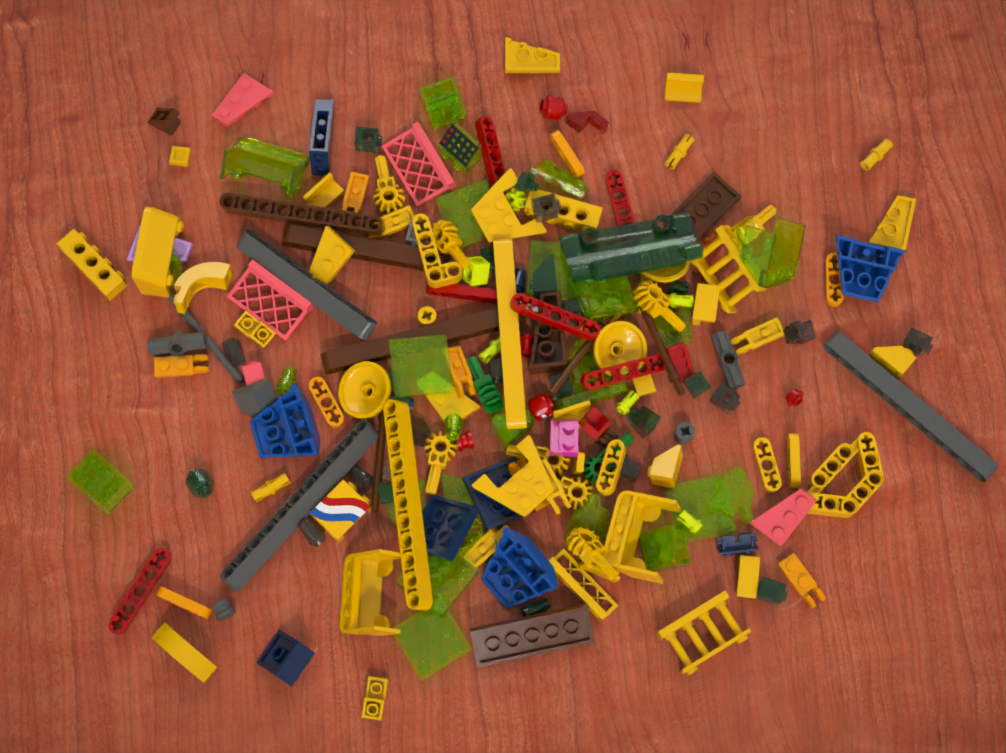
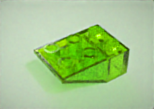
M94 449L66 476L72 484L107 515L135 488L130 480Z

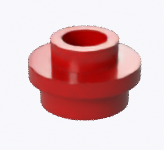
M798 389L790 391L785 398L789 406H798L803 401L804 393Z

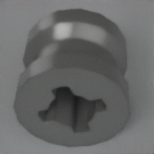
M689 422L680 423L674 432L676 441L681 444L689 443L694 437L695 428Z
M229 598L220 600L211 606L212 611H215L217 614L216 619L218 622L236 613L230 606Z

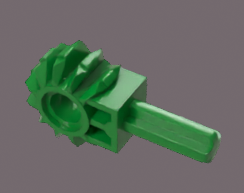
M470 357L467 360V364L475 379L473 383L481 404L487 413H495L502 409L504 405L500 393L490 375H485L477 357Z
M625 433L619 440L624 443L627 449L634 441V438L629 433ZM619 446L613 448L615 455L618 450L621 451ZM607 448L601 454L597 453L596 459L590 455L589 461L584 462L586 467L583 473H587L585 480L591 478V485L597 481L599 473L595 472L594 467L602 466ZM608 464L606 467V471H615L616 464Z

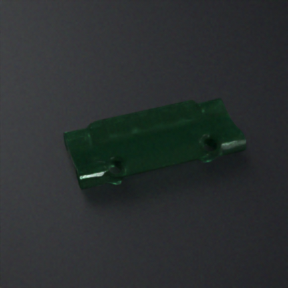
M688 212L668 216L661 214L654 220L600 230L587 228L583 232L559 236L560 247L566 259L573 283L592 279L593 281H602L675 267L686 261L703 258V248L701 243L697 242ZM657 223H664L666 228H660ZM591 236L593 241L588 242L584 237Z

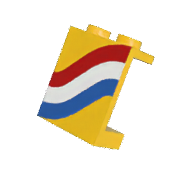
M344 480L310 512L311 517L338 543L344 539L343 535L367 511L371 512V501L365 495L360 496L356 492L358 489L350 481L346 483Z

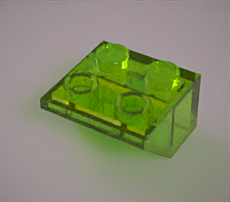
M453 76L419 89V99L432 129L467 117L460 91Z
M526 407L527 428L507 430L506 412L504 411L502 414L499 412L491 419L490 432L506 449L508 445L514 443L535 425V420Z
M666 525L639 535L646 570L657 572L691 564L683 525Z

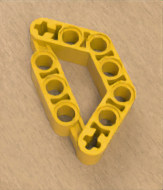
M861 433L851 445L848 443L839 445L808 480L810 487L808 493L816 498L817 501L807 514L849 518L881 486L884 481V475L876 440L871 433ZM864 440V442H868V445L866 446V444L862 443L861 441ZM840 450L846 451L848 457H842L840 455ZM856 454L862 478L861 481L847 496L820 494ZM865 458L872 459L873 465H868L865 462ZM827 464H833L835 471H830L827 468ZM869 476L875 477L877 484L871 483ZM814 478H821L823 485L816 484ZM857 490H862L865 498H860L856 493ZM829 501L832 503L833 509H827L824 502ZM844 504L851 505L852 512L846 511Z

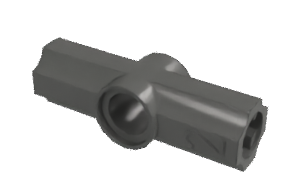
M175 331L171 336L148 339L147 345L150 355L170 353L173 356H182L185 351L208 348L206 332L185 334L181 331Z
M727 331L711 335L719 359V367L723 370L729 390L744 386L746 383L738 363V355L732 347ZM724 358H731L733 363H726L724 361Z

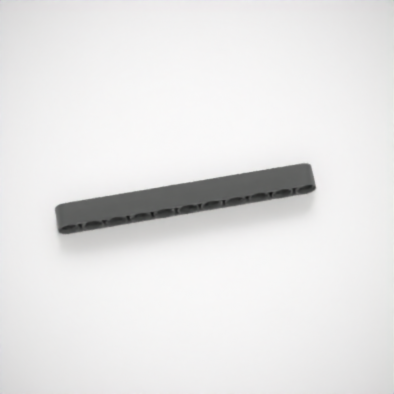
M835 331L823 344L824 349L977 479L987 482L998 469V465L994 460L841 332Z
M362 420L355 425L222 571L220 575L221 580L233 591H239L306 519L310 512L376 442L379 433L367 420Z

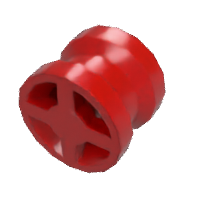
M466 430L462 434L459 432L455 433L459 452L466 448L474 449L470 430Z

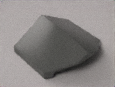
M269 378L232 391L241 412L253 417L278 400Z

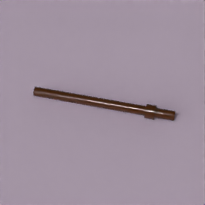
M639 306L668 372L667 377L670 383H673L678 396L685 394L680 382L681 377L678 371H675L651 315L646 310L642 311Z
M611 306L607 313L598 320L597 323L600 326V330L605 325L611 323L610 320L617 312L615 307ZM595 339L584 342L548 391L550 395H556L590 349Z
M383 410L378 414L380 424L371 511L373 512L379 511L386 441Z

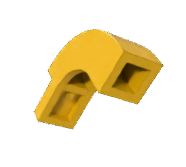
M206 262L186 270L174 284L176 290L174 304L176 305L177 312L185 314L192 297L202 289L218 288L227 290L233 276L231 265L221 262Z
M165 622L151 637L203 683L217 668Z

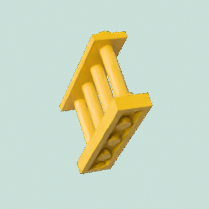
M721 225L716 229L718 233L717 239L700 252L696 249L689 250L692 264L697 266L707 283L720 286V306L725 312L731 314L738 311L734 304L751 291H765L770 286L730 226ZM722 243L725 244L728 248V253L709 267L704 258ZM732 259L736 260L739 265L738 269L719 282L714 273ZM746 275L749 284L730 298L724 289L740 276Z
M723 591L657 632L656 635L660 641L664 638L670 641L685 665V668L680 671L682 675L686 672L688 675H691L698 670L697 666L736 641L740 644L749 638L747 635L751 632L750 628L742 632L726 607V600L729 598L726 591ZM713 608L720 610L735 634V637L727 642L709 616V611ZM697 618L700 621L703 620L719 645L718 648L710 653L693 628L694 624L692 621ZM681 628L684 631L686 630L702 655V658L692 663L676 638V631Z

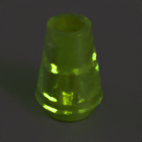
M290 366L285 368L276 384V392L278 394L284 395L295 384L297 372L295 368Z
M449 414L444 420L447 436L450 441H457L461 433L463 420L458 414Z

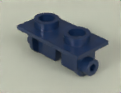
M752 532L738 534L739 541H735L734 534L722 535L720 538H717L718 546L716 548L719 554L724 556H731L734 553L740 552L749 554L759 550L755 543L757 535Z

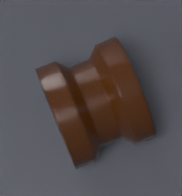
M607 428L595 442L605 449L609 442L618 439V435Z

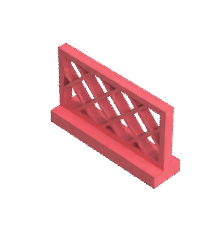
M416 122L412 125L411 129L382 145V148L416 206L419 208L445 191L455 189L457 185L419 122ZM413 134L415 137L414 145L404 144L406 137ZM393 145L400 146L398 155L390 154L388 148ZM403 147L412 149L410 158L401 156ZM415 150L424 152L422 161L413 159ZM400 159L409 161L407 170L398 168ZM412 162L421 164L419 173L410 171ZM424 165L433 167L431 176L422 174ZM409 174L418 176L416 185L407 183ZM421 177L430 179L428 188L419 186ZM433 180L441 181L444 185L438 190L431 189ZM417 190L427 191L425 198L418 201L416 198Z
M252 259L248 264V269L227 295V298L287 341L315 305ZM252 273L256 276L257 284L247 286L246 279ZM270 286L272 295L262 297L261 287ZM257 287L259 297L249 299L248 289ZM238 290H245L246 299L236 300L233 296ZM285 297L287 306L276 307L275 298ZM272 298L273 308L263 310L262 300ZM259 300L260 310L251 311L249 302ZM298 307L303 311L298 318H291L290 308ZM287 309L288 319L278 321L277 311ZM274 311L275 321L266 322L264 313ZM289 322L290 329L284 335L279 330V324Z

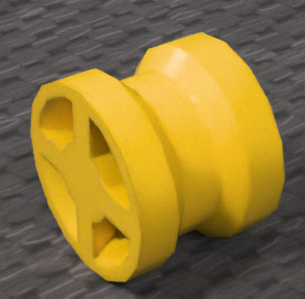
M425 306L419 310V325L423 327L437 322V314L432 307Z

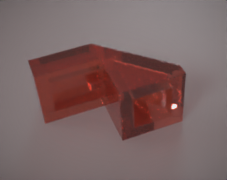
M595 111L570 112L566 115L565 122L579 134L588 124L604 134L609 124L606 119Z

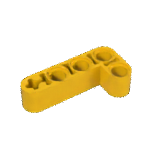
M425 214L415 215L412 220L413 231L428 285L432 288H440L458 283L462 279L461 265L457 262L441 264L428 216ZM420 222H422V224L424 225L423 232H421V228L419 225ZM428 239L431 242L428 245H423L421 241ZM434 257L435 261L429 263L426 261V258ZM457 270L459 273L456 276H452L449 274V271ZM433 274L440 276L438 280H432L430 277Z

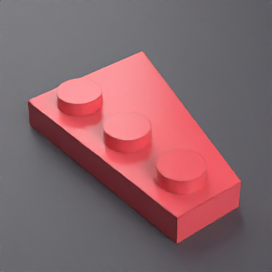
M243 73L214 111L212 118L229 127L245 116V113L250 109L259 106L267 97H272L274 91Z
M800 488L774 507L750 521V524L781 547L817 499Z

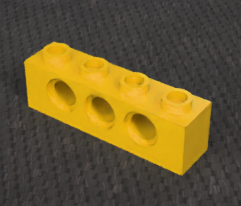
M531 187L524 214L532 219L539 217L549 224H561L567 229L575 228L581 230L584 234H596L603 208ZM542 205L549 206V209L543 210L540 207ZM560 210H565L567 214L561 215L558 212ZM578 215H582L585 217V219L578 220L576 217Z
M73 229L56 244L102 294L111 301L127 287L124 282L126 278L119 270L115 272L111 268L113 264L106 257L103 259L99 255L101 252L94 244L90 246L87 243L88 238L82 232L78 234ZM85 248L83 253H77L79 249ZM97 261L95 266H89L91 262ZM104 274H110L107 279H102Z

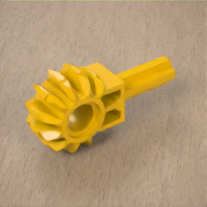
M379 155L375 157L379 179H377L378 188L375 190L376 194L373 195V200H375V207H380L381 213L387 210V214H389L390 210L396 211L397 207H403L402 202L405 201V196H403V189H399V185H395L394 177L389 175L386 157ZM387 196L394 197L392 200L385 199Z
M768 205L759 214L747 216L731 227L742 246L752 242L765 230L763 224L776 214V208Z
M439 220L433 224L432 228L437 250H440L443 254L451 255L461 265L462 269L469 267V260L460 249L463 242L457 234L458 228L450 221Z
M649 280L638 285L633 292L635 295L634 300L637 301V306H640L642 311L646 310L654 319L661 315L678 332H681L686 327V324L668 308L671 300L662 292V288L658 287L657 282L653 283Z
M439 431L438 437L432 433L431 437L433 440L426 439L428 445L424 446V450L429 451L426 456L429 458L428 466H430L425 492L431 495L437 493L442 469L446 470L447 462L451 461L450 456H456V453L453 451L457 449V445L453 444L455 438L448 439L450 436L448 432L445 436H442V431ZM444 444L446 449L440 452L436 450V446Z
M507 446V456L527 460L516 446ZM536 446L541 460L546 458L548 462L550 457H556L559 460L555 465L549 463L555 475L558 472L561 476L563 475L562 469L568 470L566 463L570 462V458L558 456V454L549 455V448L547 446Z
M564 476L561 480L558 479L570 505L574 504L573 510H577V505H580V508L583 510L585 509L584 503L587 505L591 504L588 498H593L594 494L590 493L593 490L592 486L586 487L588 480L581 483V477L577 478V482L573 478L569 479ZM580 490L583 495L576 498L572 495V492Z
M574 528L567 538L568 550L572 551L573 555L579 556L585 565L595 563L609 580H614L618 573L602 556L606 548L599 541V536L595 535L594 531L591 532L588 528Z

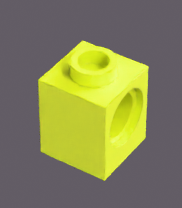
M481 256L467 257L470 265L463 269L462 279L469 286L473 287L487 284L490 263Z

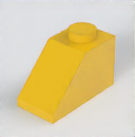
M903 346L875 347L869 354L874 361L897 379L904 374L917 358L910 349Z
M676 445L654 458L653 464L649 465L648 477H650L652 485L675 488L683 458L681 445Z

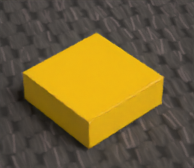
M172 146L169 164L188 167L191 148Z
M651 374L632 379L635 392L639 398L656 393Z
M578 452V457H573L571 475L578 476L584 472V453Z

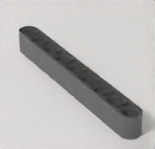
M248 229L244 230L236 245L237 249L356 336L368 340L377 325L376 320L317 278L314 279L312 277L313 274L258 234Z

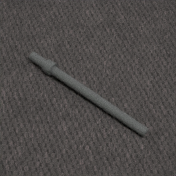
M172 294L171 296H169L168 300L176 308V305L174 304L175 295ZM188 308L185 314L178 313L196 333L205 332L189 313L190 310ZM207 334L209 349L239 384L243 382L244 377Z

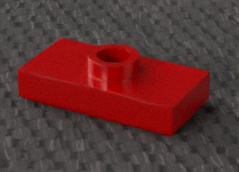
M685 342L666 347L675 371H678L681 377L680 382L684 383L695 379L696 375Z

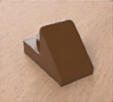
M157 108L147 123L172 136L181 124V121L177 118L180 113L175 108Z

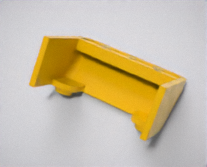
M148 206L143 211L132 266V279L141 294L169 298L172 295L169 286L173 284V275L170 274L169 266L175 236H178L179 232L182 233L185 227L180 217Z
M623 491L618 495L604 546L606 549L602 554L616 571L633 578L663 584L664 580L659 573L646 570L644 561L635 558L634 554L643 521H657L662 509L681 513L682 509L676 500L632 491Z
M377 549L349 554L345 558L339 624L342 633L376 636L400 634L401 630L389 628L388 618L380 615L382 577L388 576L392 572L393 560L401 558L399 552Z

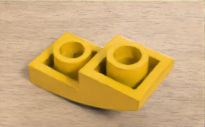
M247 311L233 325L262 348H265L276 334Z
M740 554L736 596L757 597L760 567L759 556Z
M368 676L361 718L382 720L389 678Z

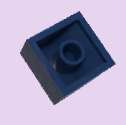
M278 630L256 663L292 687L315 653L298 640Z

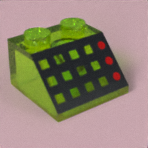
M454 121L439 143V152L443 158L452 161L453 166L458 171H463L467 174L481 160V144Z

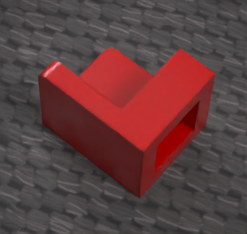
M595 406L579 421V425L595 440L611 424L610 420Z

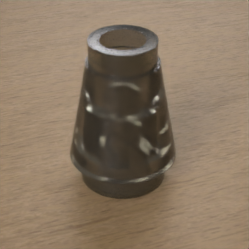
M232 337L222 343V349L236 367L246 362L240 340Z
M355 464L349 470L358 490L367 492L374 486L373 476L358 464Z
M307 518L299 522L298 527L310 545L317 547L326 539L324 530Z

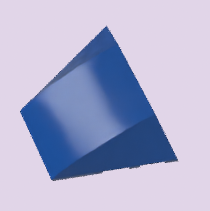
M835 235L842 295L878 302L905 250L883 247Z
M297 383L291 386V389L284 395L279 396L275 403L270 407L267 406L250 421L260 458L319 456L321 440L309 402Z
M505 527L500 542L497 543L495 553L490 559L481 580L503 606L508 609L548 591L557 589L558 584L554 566L529 537Z

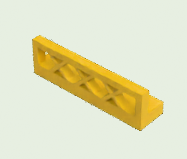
M564 548L549 560L554 566L556 576L583 604L587 603L588 609L600 622L618 607V604L584 569L579 568V564ZM564 555L569 560V568H563L557 560ZM571 571H579L583 575V582H577L571 576ZM585 585L596 588V597H591L585 591ZM599 600H607L612 607L605 612L599 605Z

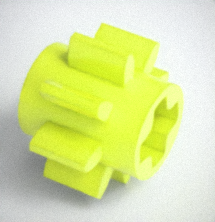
M512 188L511 191H506L505 197L513 211H520V208H525L527 201L525 191H519V188Z

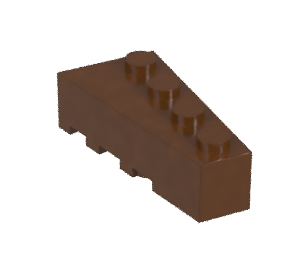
M560 291L541 293V301L562 309ZM540 307L538 308V314L542 313ZM550 314L553 320H560L558 314ZM537 321L529 364L530 374L564 371L568 365L565 331Z

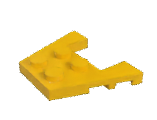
M512 168L471 209V213L488 243H493V240L514 239L541 235L547 232L539 217L521 225L503 192L520 183Z
M530 435L516 445L519 452L529 462L500 488H497L485 474L471 485L475 490L487 495L524 518L554 493L553 486Z

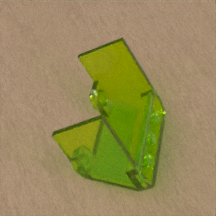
M241 137L224 151L220 179H224L229 174L236 179L252 175L281 184V188L288 194V199H292L300 190L310 157L306 154L259 140Z
M777 218L774 233L746 226L743 247L740 249L739 257L759 287L768 289L794 279L806 225Z

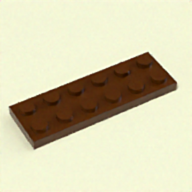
M587 603L469 628L477 668L594 643Z

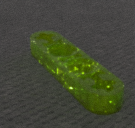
M623 381L561 398L555 401L557 410L588 400L593 404L624 395L629 392L627 383Z
M474 520L471 527L476 528L478 526L479 531L472 532L471 528L469 529L464 539L467 541V545L459 548L452 562H446L441 558L435 557L429 563L430 581L438 582L442 580L483 536L484 528L481 521ZM432 569H434V570H437V569H438L439 574L437 575V574L434 573V574L432 575L431 570H432Z

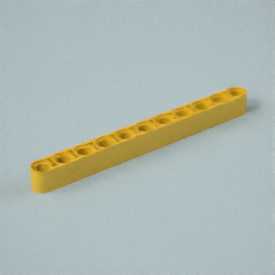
M512 238L493 240L506 424L507 430L527 428L519 318L518 313L510 308V301L517 293Z
M388 399L384 403L383 412L406 604L408 608L413 610H429L433 604L410 410L406 402Z

